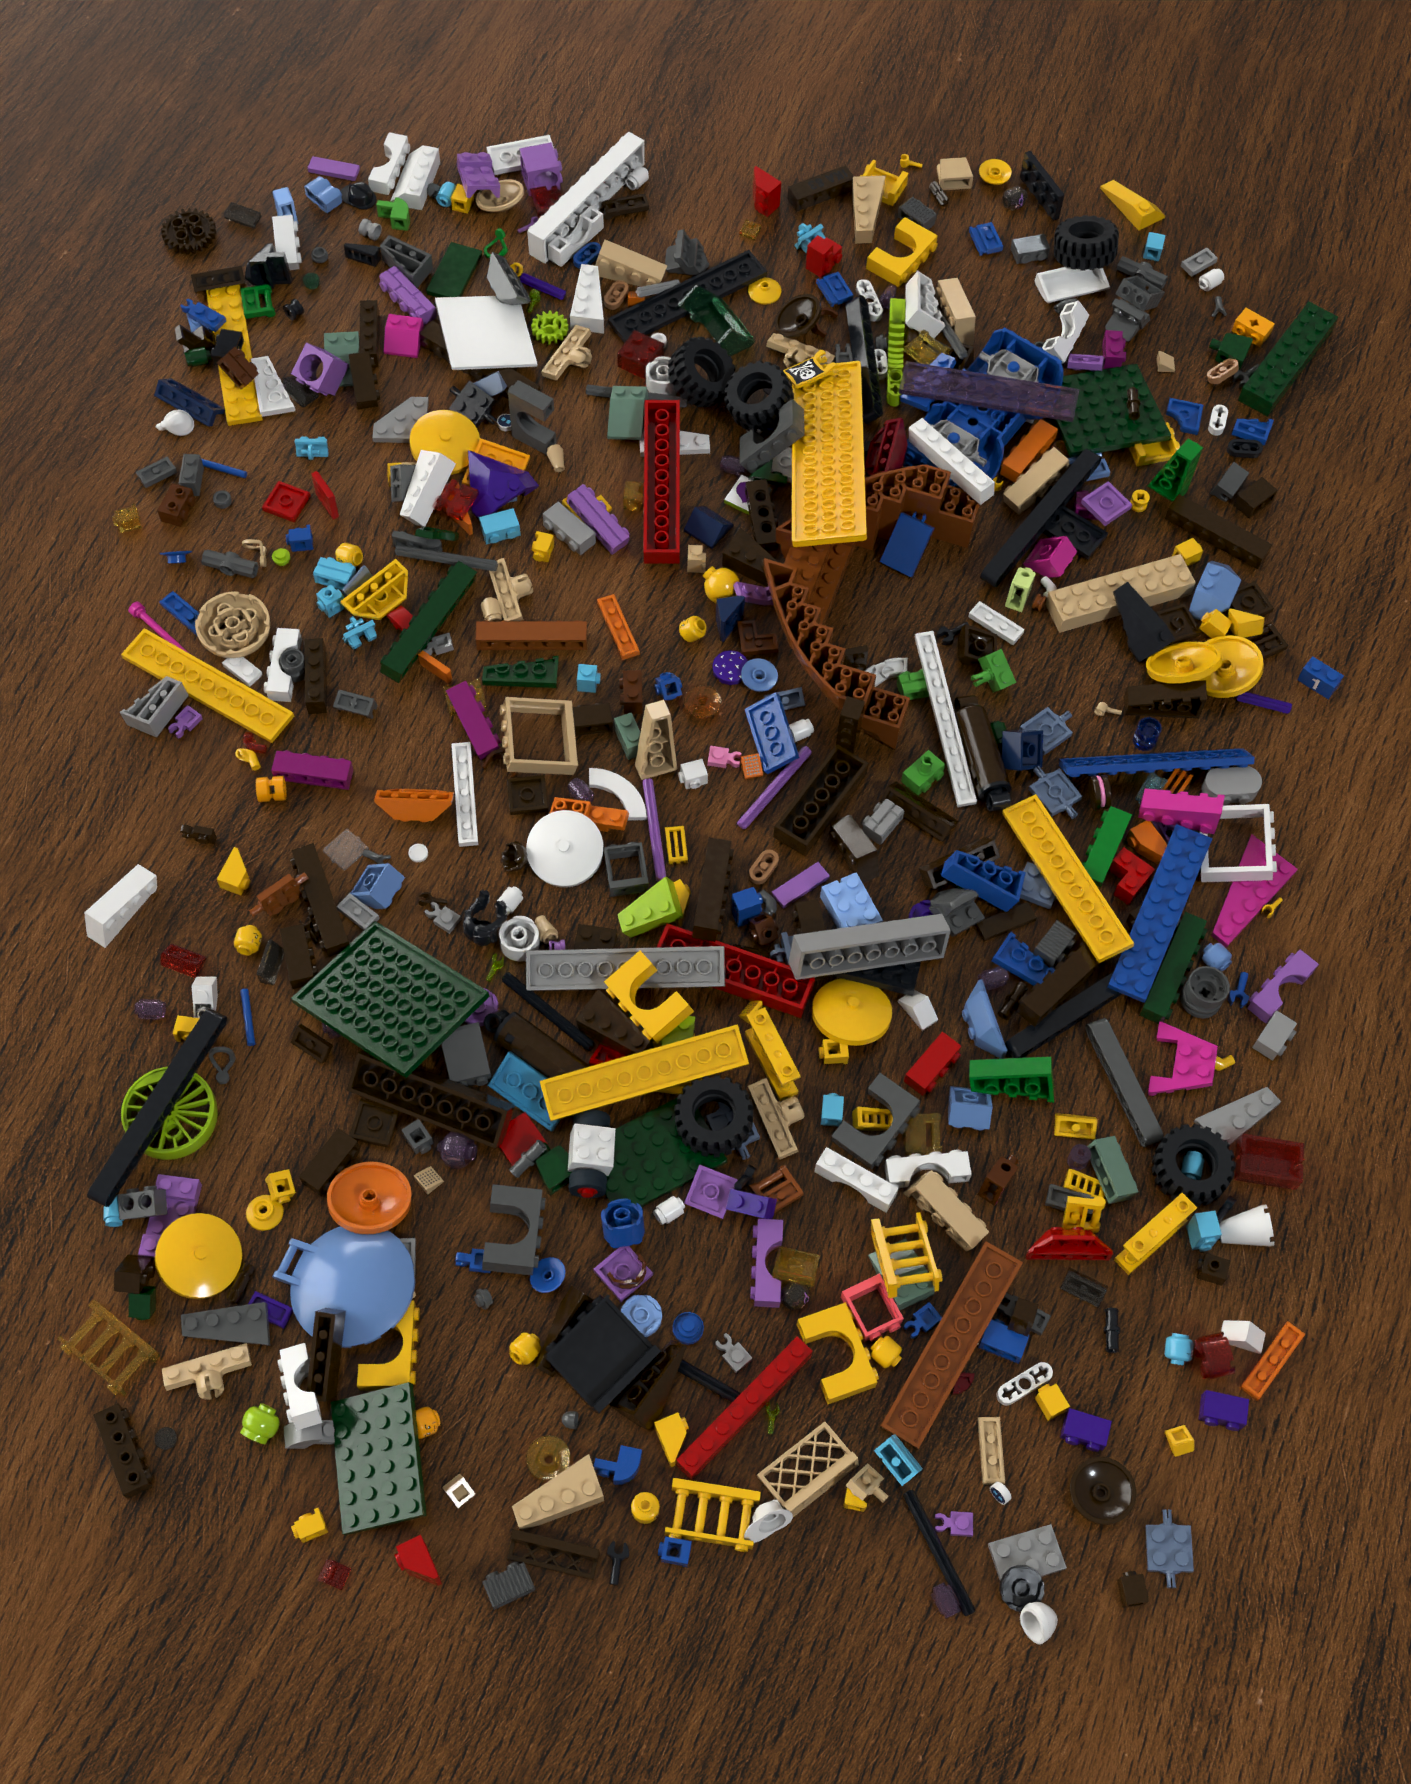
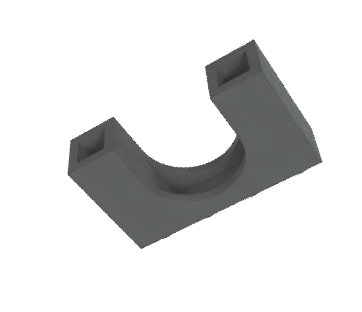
M518 380L508 390L512 437L547 455V448L557 444L556 432L539 424L530 415L545 422L554 411V399Z
M791 399L779 408L778 426L768 439L764 441V438L753 428L740 437V464L752 474L805 435L804 409Z
M881 1073L878 1074L869 1086L868 1094L886 1106L891 1112L893 1121L889 1129L880 1135L869 1136L861 1133L843 1120L832 1135L833 1143L871 1170L875 1165L878 1167L885 1158L883 1154L887 1149L890 1151L897 1142L895 1138L899 1133L903 1134L909 1126L907 1122L911 1117L915 1118L921 1110L919 1108V1099Z
M493 1184L490 1212L520 1217L526 1223L529 1232L523 1240L515 1244L485 1242L482 1270L533 1275V1268H538L539 1255H535L536 1248L540 1249L541 1236H537L538 1229L543 1227L544 1217L540 1216V1210H545L546 1198L542 1197L543 1190Z

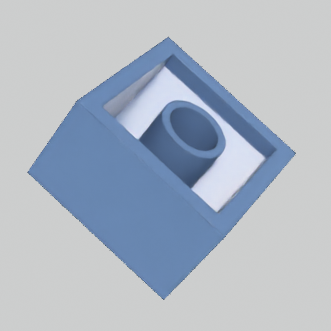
M389 863L368 865L350 894L363 904L374 909H386L392 903L395 893L402 887L405 877Z
M950 1086L948 1124L956 1128L989 1129L993 1108L991 1094L971 1092V1088Z

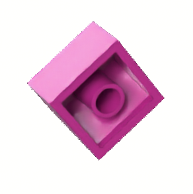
M389 314L385 326L384 354L418 358L421 346L419 333L424 329L423 319Z
M1067 536L1040 539L1023 564L1044 577H1060L1068 564L1072 562L1077 550Z

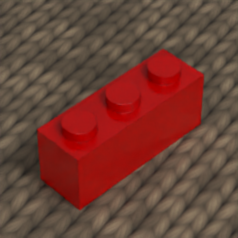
M942 1031L906 1073L904 1082L922 1096L927 1091L930 1093L937 1084L935 1081L939 1077L943 1078L949 1070L947 1067L951 1063L955 1064L960 1058L961 1045Z

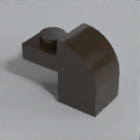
M180 324L175 327L176 340L179 344L183 345L184 353L199 347H205V350L209 349L211 351L216 345L214 333L204 326H200L193 332Z

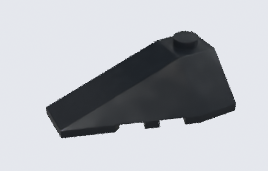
M1129 582L1124 583L1113 591L1118 612L1123 619L1124 624L1122 626L1127 633L1128 647L1138 662L1160 651L1175 640L1164 621Z

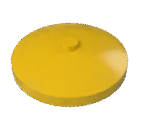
M437 410L425 414L417 420L410 433V449L414 459L418 460L421 450L441 453L456 463L451 475L463 472L468 468V450L475 452L480 441L479 432L473 422L466 416L451 410Z
M1232 635L1215 637L1205 642L1216 646L1220 650L1222 658L1221 666L1214 673L1196 680H1206L1208 696L1216 698L1238 696L1247 692L1258 683L1263 673L1264 663L1260 649L1253 642L1246 638Z
M1205 642L1172 644L1149 656L1146 661L1147 673L1152 679L1163 683L1196 681L1211 675L1221 666V652L1216 646Z
M837 979L825 984L816 993L813 1000L812 1017L817 1028L829 1039L845 1045H865L878 1040L886 1033L891 1023L892 1006L886 994L878 987L846 979Z
M204 1213L189 1214L172 1222L160 1236L155 1250V1265L163 1283L174 1293L190 1299L209 1298L225 1290L237 1276L242 1262L241 1244L232 1227L222 1219Z

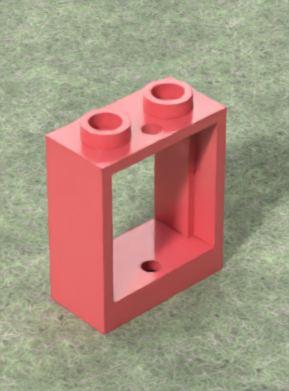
M880 1273L842 1291L841 1299L843 1303L846 1302L847 1307L852 1311L855 1319L853 1322L856 1328H860L864 1342L868 1340L871 1342L876 1341L882 1336V1333L888 1330L892 1333L901 1327L900 1325L904 1318L894 1299L888 1298L885 1283ZM877 1289L893 1320L867 1332L852 1301Z

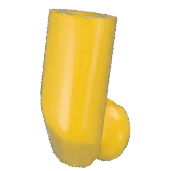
M242 748L236 750L235 755L239 760L248 762L254 771L260 769L261 766L254 751Z
M1229 1055L1225 1058L1217 1056L1215 1070L1220 1071L1234 1065L1235 1060L1233 1056Z

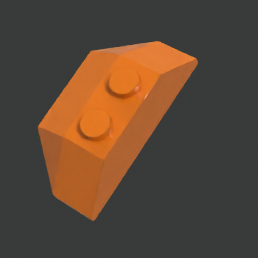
M428 789L377 790L374 802L394 820L429 822L434 821L452 805L454 792Z

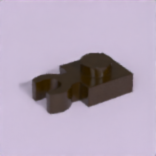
M182 825L180 830L183 833L182 837L195 838L201 844H215L217 839L213 828L196 825L193 828L189 825Z

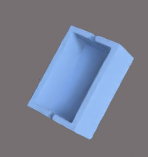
M857 872L841 878L840 883L836 880L821 887L820 898L837 929L883 922Z

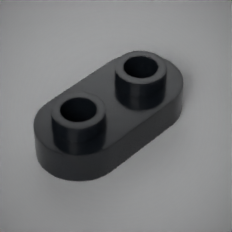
M1232 439L1227 446L1228 454L1233 457L1257 458L1263 450V445L1257 440Z

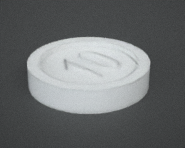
M414 844L410 847L408 854L412 861L422 862L427 858L428 850L423 844Z

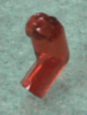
M245 732L243 734L244 738L242 741L246 749L256 753H266L267 745L257 743L253 738V733Z

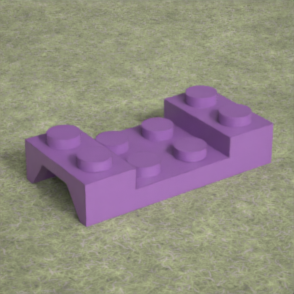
M485 152L457 154V169L466 197L471 198L476 190H491L496 198H500V183L498 177L494 176L490 154Z
M158 1174L155 1186H157V1189H166L168 1214L149 1218L146 1234L142 1236L138 1252L139 1256L155 1258L156 1246L164 1230L178 1218L195 1214L202 1187L199 1179Z

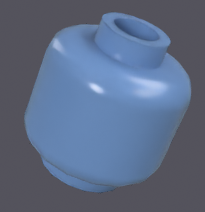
M1210 943L1203 949L1204 955L1202 960L1209 967L1224 971L1232 963V954L1221 943L1214 945Z

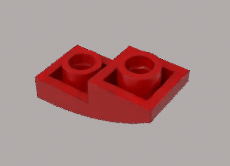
M403 606L397 607L386 615L396 630L400 629L401 631L404 628L408 629L410 626L409 622L413 617Z

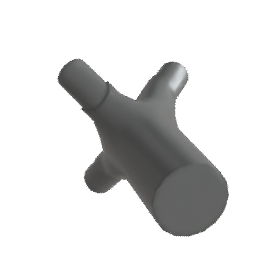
M1220 296L1215 297L1216 308L1211 316L1215 317L1218 312L1227 316L1223 308L1222 298Z
M365 849L363 852V856L374 860L378 864H384V859H391V855L378 854L368 849Z

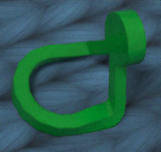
M501 228L495 231L497 237L484 247V255L489 259L491 254L487 250L498 240H500L503 246L499 255L504 256L508 252L503 240L506 235Z

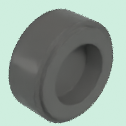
M221 490L213 495V501L217 508L224 509L232 503L231 496L227 491Z

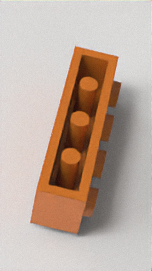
M1042 419L1036 424L1034 423L1030 427L1029 433L1022 436L1018 446H1014L1010 451V455L1003 458L1000 474L1015 483L1017 478L1021 474H1025L1030 466L1037 462L1055 441L1058 429Z

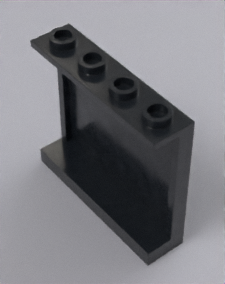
M608 1294L603 1297L599 1295L591 1303L593 1307L588 1312L586 1310L582 1311L576 1317L578 1322L573 1327L568 1325L560 1333L562 1337L557 1342L553 1340L544 1349L546 1353L543 1355L595 1413H600L661 1352L609 1299L610 1296Z

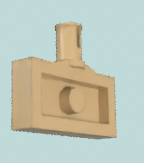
M868 1463L846 1484L852 1494L859 1497L862 1501L872 1494L882 1503L888 1498V1495L879 1488L884 1478Z

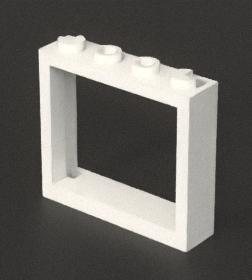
M1269 804L1223 806L1220 819L1264 817L1266 866L1209 868L1207 851L1201 865V882L1273 880V872H1277L1276 861H1272V856H1276V846L1271 843V839H1275V829L1271 828L1270 823H1274V812L1270 811ZM1199 831L1200 834H1203V835H1205V836H1208V834H1205V833H1202L1201 831Z

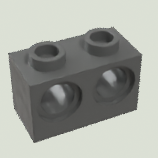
M146 1186L144 1191H139V1188L126 1189V1194L118 1195L120 1220L168 1214L166 1189H157V1186Z

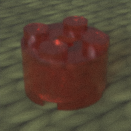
M1223 1331L1197 1337V1340H1195L1193 1350L1195 1357L1201 1360L1202 1366L1199 1368L1203 1379L1212 1380L1235 1374V1366L1231 1367L1230 1361L1234 1360L1227 1337H1223Z

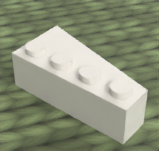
M917 271L906 284L905 324L909 328L915 329L931 340H934L945 327V324L940 320L942 317L941 311L937 310L939 304L938 300L934 297L935 290L932 280Z

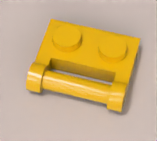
M1068 1196L1062 1222L1063 1229L1071 1230L1074 1227H1083L1084 1230H1091L1093 1233L1099 1232L1101 1226L1099 1221L1102 1209L1105 1208V1199L1100 1196L1094 1199ZM1088 1209H1093L1091 1220L1085 1222Z

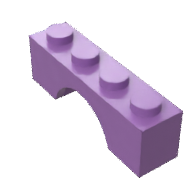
M1301 949L1296 954L1291 953L1285 960L1287 964L1284 967L1280 965L1273 973L1275 977L1272 980L1268 978L1262 984V991L1260 993L1256 991L1250 997L1249 1001L1251 1003L1247 1009L1264 1023H1267L1283 1004L1279 996V986L1289 982L1302 985L1319 965Z
M758 1219L757 1225H753V1238H757V1244L752 1246V1258H756V1266L751 1268V1279H755V1287L751 1286L750 1299L754 1300V1306L779 1308L781 1281L774 1278L768 1272L765 1259L772 1250L782 1246L783 1220Z

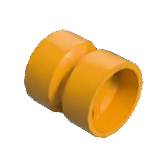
M273 776L271 780L268 777L256 778L258 802H270L272 798L275 801L286 800L285 777ZM274 785L275 792L272 793L271 786Z

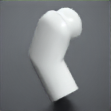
M1047 576L1041 579L1040 583L1047 590L1043 596L1047 597L1048 592L1057 590L1056 585Z

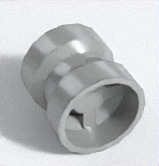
M364 218L359 225L358 231L360 235L369 236L370 239L377 240L381 234L382 227L380 224L372 223Z

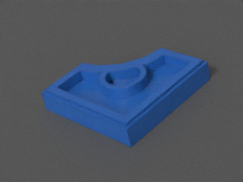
M1169 398L1166 415L1173 417L1178 422L1180 432L1198 435L1203 404Z

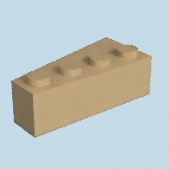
M604 240L595 266H598L599 277L624 281L640 287L661 283L667 265L608 240Z
M1055 447L1050 451H1046L1037 463L1034 462L1025 474H1021L1012 486H1008L1004 490V502L1018 515L1035 503L1036 497H1043L1049 487H1053L1068 470L1069 459Z
M664 700L645 705L635 767L641 780L677 770L671 714Z
M589 1454L512 1506L520 1531H526L604 1501V1496Z

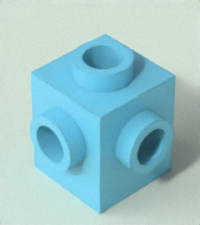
M329 585L316 593L318 608L324 611L329 618L344 609V606L340 603L344 597L339 589L336 590L332 585Z

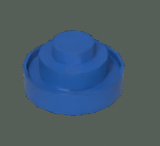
M684 1312L674 1320L672 1326L673 1335L682 1344H694L703 1335V1321L695 1313Z

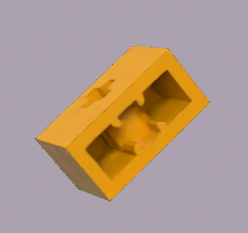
M1245 308L1235 320L1232 332L1237 335L1253 338L1252 343L1261 347L1271 335L1275 323Z

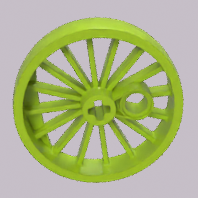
M168 1067L158 1068L144 1074L126 1093L121 1108V1120L125 1133L135 1119H130L131 1112L140 1111L143 1107L134 1105L137 1098L146 1102L148 1097L141 1093L148 1087L153 1091L154 1088L151 1085L159 1082ZM194 1074L171 1110V1115L167 1116L162 1124L163 1129L159 1147L152 1148L148 1146L144 1152L145 1155L162 1160L182 1158L197 1151L210 1138L216 1126L218 1108L212 1089L200 1075ZM192 1082L200 1086L182 1098ZM203 1091L208 1095L206 1099L186 1104ZM207 1104L210 1105L208 1113L185 1111ZM183 1116L208 1119L204 1127H201ZM179 1120L199 1130L200 1133L191 1139L179 1123ZM172 1129H179V1132L176 1135H169V1132ZM186 1136L189 1142L178 1147V1143ZM166 1138L170 1143L174 1144V1148L163 1149Z

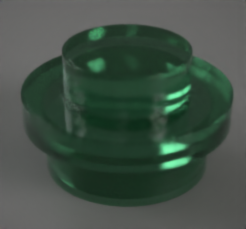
M308 273L303 277V284L308 289L318 287L320 279L317 274Z

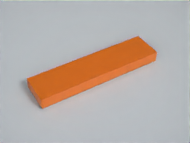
M612 594L597 599V604L622 660L640 655L639 648L615 595Z
M1287 1321L1240 1388L1258 1401L1303 1339L1305 1333Z

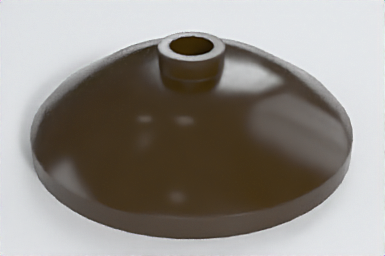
M801 294L788 300L779 309L775 318V328L778 333L787 338H794L810 331L820 318L822 311L820 301L811 294Z
M1107 1457L1088 1459L1078 1466L1070 1481V1496L1073 1505L1084 1518L1095 1524L1111 1525L1118 1523L1129 1515L1135 1505L1137 1491L1134 1479L1127 1468L1114 1459ZM1097 1490H1101L1104 1493V1497H1099Z

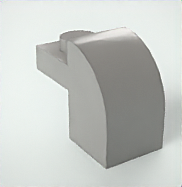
M322 1420L320 1424L297 1431L293 1422L284 1426L285 1449H305L313 1444H334L335 1429L333 1427V1420Z

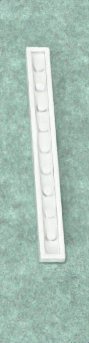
M933 631L917 633L914 637L957 807L974 805L977 803L935 635Z

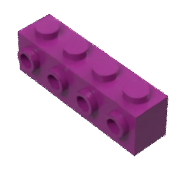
M464 681L446 690L480 760L486 758L493 750L500 749L499 744H501L497 733H492L490 728L493 725L489 717L485 718L482 713L485 711V708L481 701L477 702L474 697L477 695L474 686H469L467 681Z
M287 750L276 751L271 769L273 776H284L285 781L345 790H349L354 771L352 762L344 758L319 757L308 753H292Z

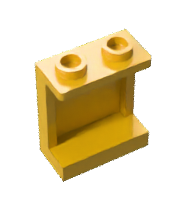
M872 160L870 165L866 166L864 174L860 176L886 175L882 202L894 206L907 186L909 173L902 171L898 177L876 168V160Z
M1166 422V425L1171 433L1170 440L1145 445L1139 443L1135 444L1134 447H1129L1137 467L1168 461L1180 448L1179 442L1174 437V430L1170 428L1168 422Z

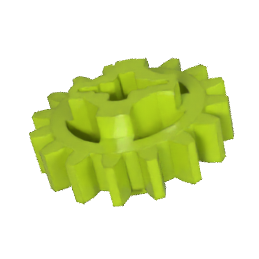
M549 310L548 314L543 311L542 315H536L537 319L533 318L531 329L533 336H536V340L541 339L542 343L548 341V344H551V341L557 343L558 339L563 341V336H567L568 324L563 314L558 316L557 311L552 314L551 310Z

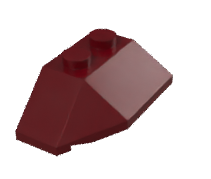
M902 417L886 420L883 424L884 427L877 432L870 442L865 460V473L869 476L902 468L908 446Z

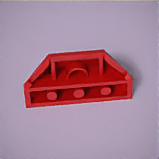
M1052 1227L1028 1250L1026 1260L1109 1261L1113 1255V1250L1091 1230H1084L1083 1227H1074L1071 1230L1063 1229V1227Z

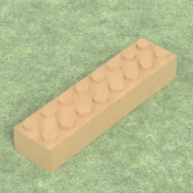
M1179 554L1048 592L1045 605L1059 633L1121 615L1118 612L1113 591L1126 582L1130 583L1149 606L1191 595L1196 582L1183 557Z

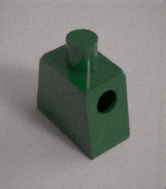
M1226 333L1222 341L1212 338L1209 348L1218 351L1215 358L1217 362L1221 363L1227 359H1236L1240 370L1253 338Z
M544 1142L547 1149L535 1163L548 1194L552 1195L570 1183L569 1177L571 1172L568 1171L569 1154L560 1145L551 1150L547 1143Z

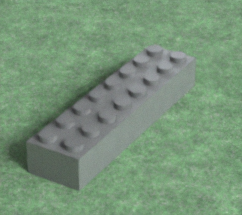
M943 914L797 934L793 936L788 963L795 979L799 980L944 958L951 930Z

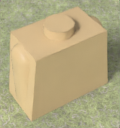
M966 157L940 159V164L937 165L939 185L943 190L970 189L972 187L973 174Z

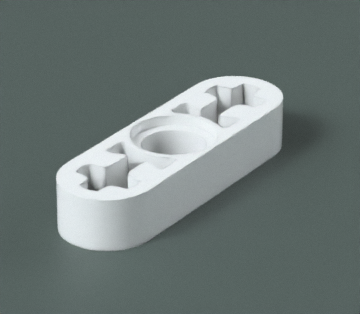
M865 279L859 280L856 284L857 295H862L865 299L870 298L874 300L868 303L870 321H880L883 315V308L872 284Z
M1045 1362L1034 1365L1003 1384L997 1391V1400L1005 1406L1015 1403L1046 1384L1053 1375L1052 1367ZM1039 1368L1042 1371H1047L1046 1378L1042 1375L1034 1380L1033 1377L1038 1374ZM1022 1378L1028 1379L1031 1384L1030 1388L1022 1389L1019 1386V1380ZM1015 1387L1016 1391L1011 1394L1010 1400L1008 1397H1002L1003 1390L1009 1392Z

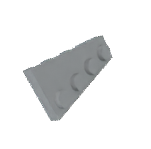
M1265 1087L1196 1118L1194 1123L1200 1124V1128L1203 1129L1206 1126L1212 1128L1211 1132L1214 1134L1220 1133L1222 1135L1221 1139L1223 1141L1227 1140L1231 1145L1276 1108L1281 1101L1268 1087Z

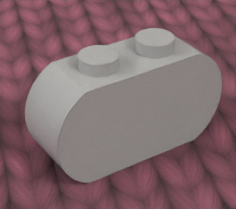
M1250 766L1226 769L1215 768L1207 773L1201 790L1202 793H1207L1208 797H1217L1218 794L1225 795L1223 805L1230 803L1245 804L1255 799L1261 788L1262 778L1259 772Z

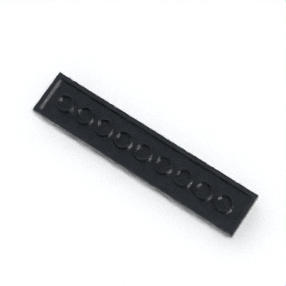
M747 250L608 318V324L624 344L628 345L766 277L767 270L751 251Z

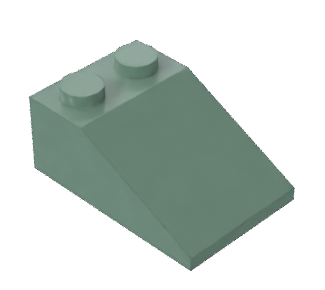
M359 331L324 333V349L350 364L348 354L359 353ZM350 365L339 387L353 386Z
M612 387L607 432L608 439L642 440L645 400H649L647 387Z
M903 1239V1240H901V1241H899V1242H896V1243H902V1242H908V1241H907L906 1239ZM914 1250L892 1252L890 1255V1259L894 1258V1260L918 1257ZM873 1252L868 1257L876 1273H880L883 1279L877 1254ZM924 1265L899 1268L894 1273L902 1277L928 1273ZM932 1281L901 1285L900 1288H897V1297L893 1299L898 1309L902 1310L933 1296L935 1291Z

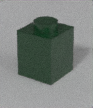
M156 1286L144 1287L140 1294L129 1293L128 1317L136 1318L137 1320L150 1319L156 1310Z

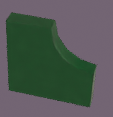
M426 526L416 529L415 536L451 541L459 539L458 532Z

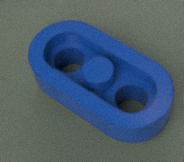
M590 242L576 252L573 256L574 266L580 269L581 264L591 265L597 260L601 250L600 244Z

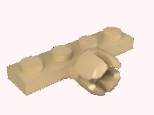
M575 325L542 369V376L557 381L569 365L580 368L588 367L592 360L591 350L583 347V345L590 337L591 330Z
M775 333L768 339L766 347L785 353L783 362L787 368L813 357L819 351V349L811 345H805L797 340H792ZM825 351L826 354L822 355V357L826 356L827 362L819 364L835 362V355Z
M505 559L497 560V571L489 570L503 618L506 621L524 620L518 600L533 593L532 583L527 574L510 577Z
M767 1078L749 1085L748 1088L779 1159L781 1160L799 1152L789 1131V1126L792 1123L804 1118V1112L799 1100L792 1096L786 1100L777 1101Z
M247 1343L162 1368L166 1391L196 1383L197 1393L200 1398L211 1400L210 1390H214L216 1398L219 1397L224 1391L222 1379L224 1374L252 1365Z

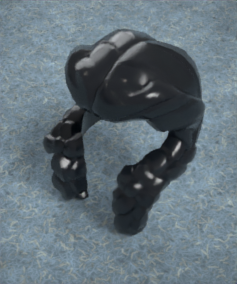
M484 889L480 891L478 898L469 906V909L465 910L463 921L465 937L479 946L495 943L498 939L497 929L507 919V906L503 900L496 903L497 919L493 923L473 918L474 914L484 910L490 901L489 891Z

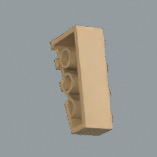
M886 175L853 177L852 195L855 244L872 243L885 190Z
M958 278L938 280L935 294L936 298L939 299L944 317L961 343L973 345L976 316Z
M931 1170L921 1175L903 1192L908 1198L912 1195L918 1202L916 1205L922 1211H929L932 1214V1220L937 1225L945 1226L947 1228L946 1233L965 1251L973 1249L989 1233L986 1229V1224L971 1213L972 1209L957 1198V1193L943 1183V1178L937 1172Z

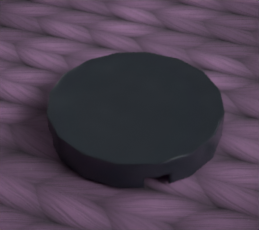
M1016 1565L1009 1568L1003 1574L1000 1580L999 1592L1002 1600L1009 1608L1021 1612L1028 1603L1041 1602L1045 1586L1041 1576L1035 1569L1027 1565Z

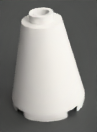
M1260 1205L1222 1220L1219 1224L1222 1233L1219 1238L1221 1243L1274 1246V1242H1270V1237H1274L1270 1214L1264 1212V1209L1268 1208L1267 1205Z

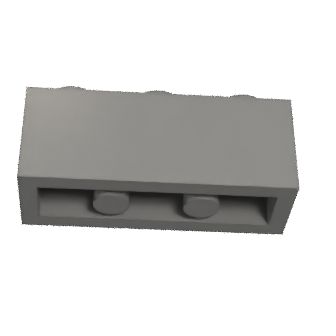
M560 502L555 503L543 513L544 527L549 531L551 530L560 541H564L572 551H576L580 556L596 543L595 532Z

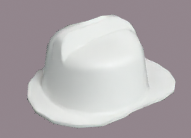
M778 1500L763 1503L756 1508L752 1517L753 1523L745 1531L744 1539L754 1541V1543L765 1539L775 1531L787 1526L793 1518L792 1512L783 1509Z

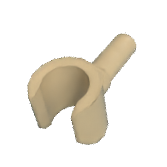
M1100 702L1094 711L1098 716H1104L1105 712L1118 715L1122 713L1121 710L1108 707L1105 702Z

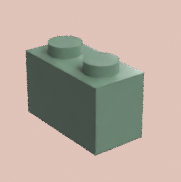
M631 712L614 718V730L628 760L637 756L641 733Z

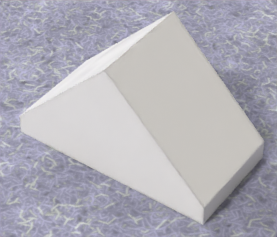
M914 990L913 996L905 995L898 1000V1003L922 1031L938 1021L928 996Z
M1224 1320L1219 1342L1261 1354L1266 1333L1250 1321Z

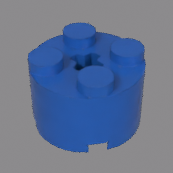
M617 1199L608 1203V1207L601 1211L605 1240L612 1248L640 1244L645 1233L643 1210L640 1204L631 1203L630 1199Z

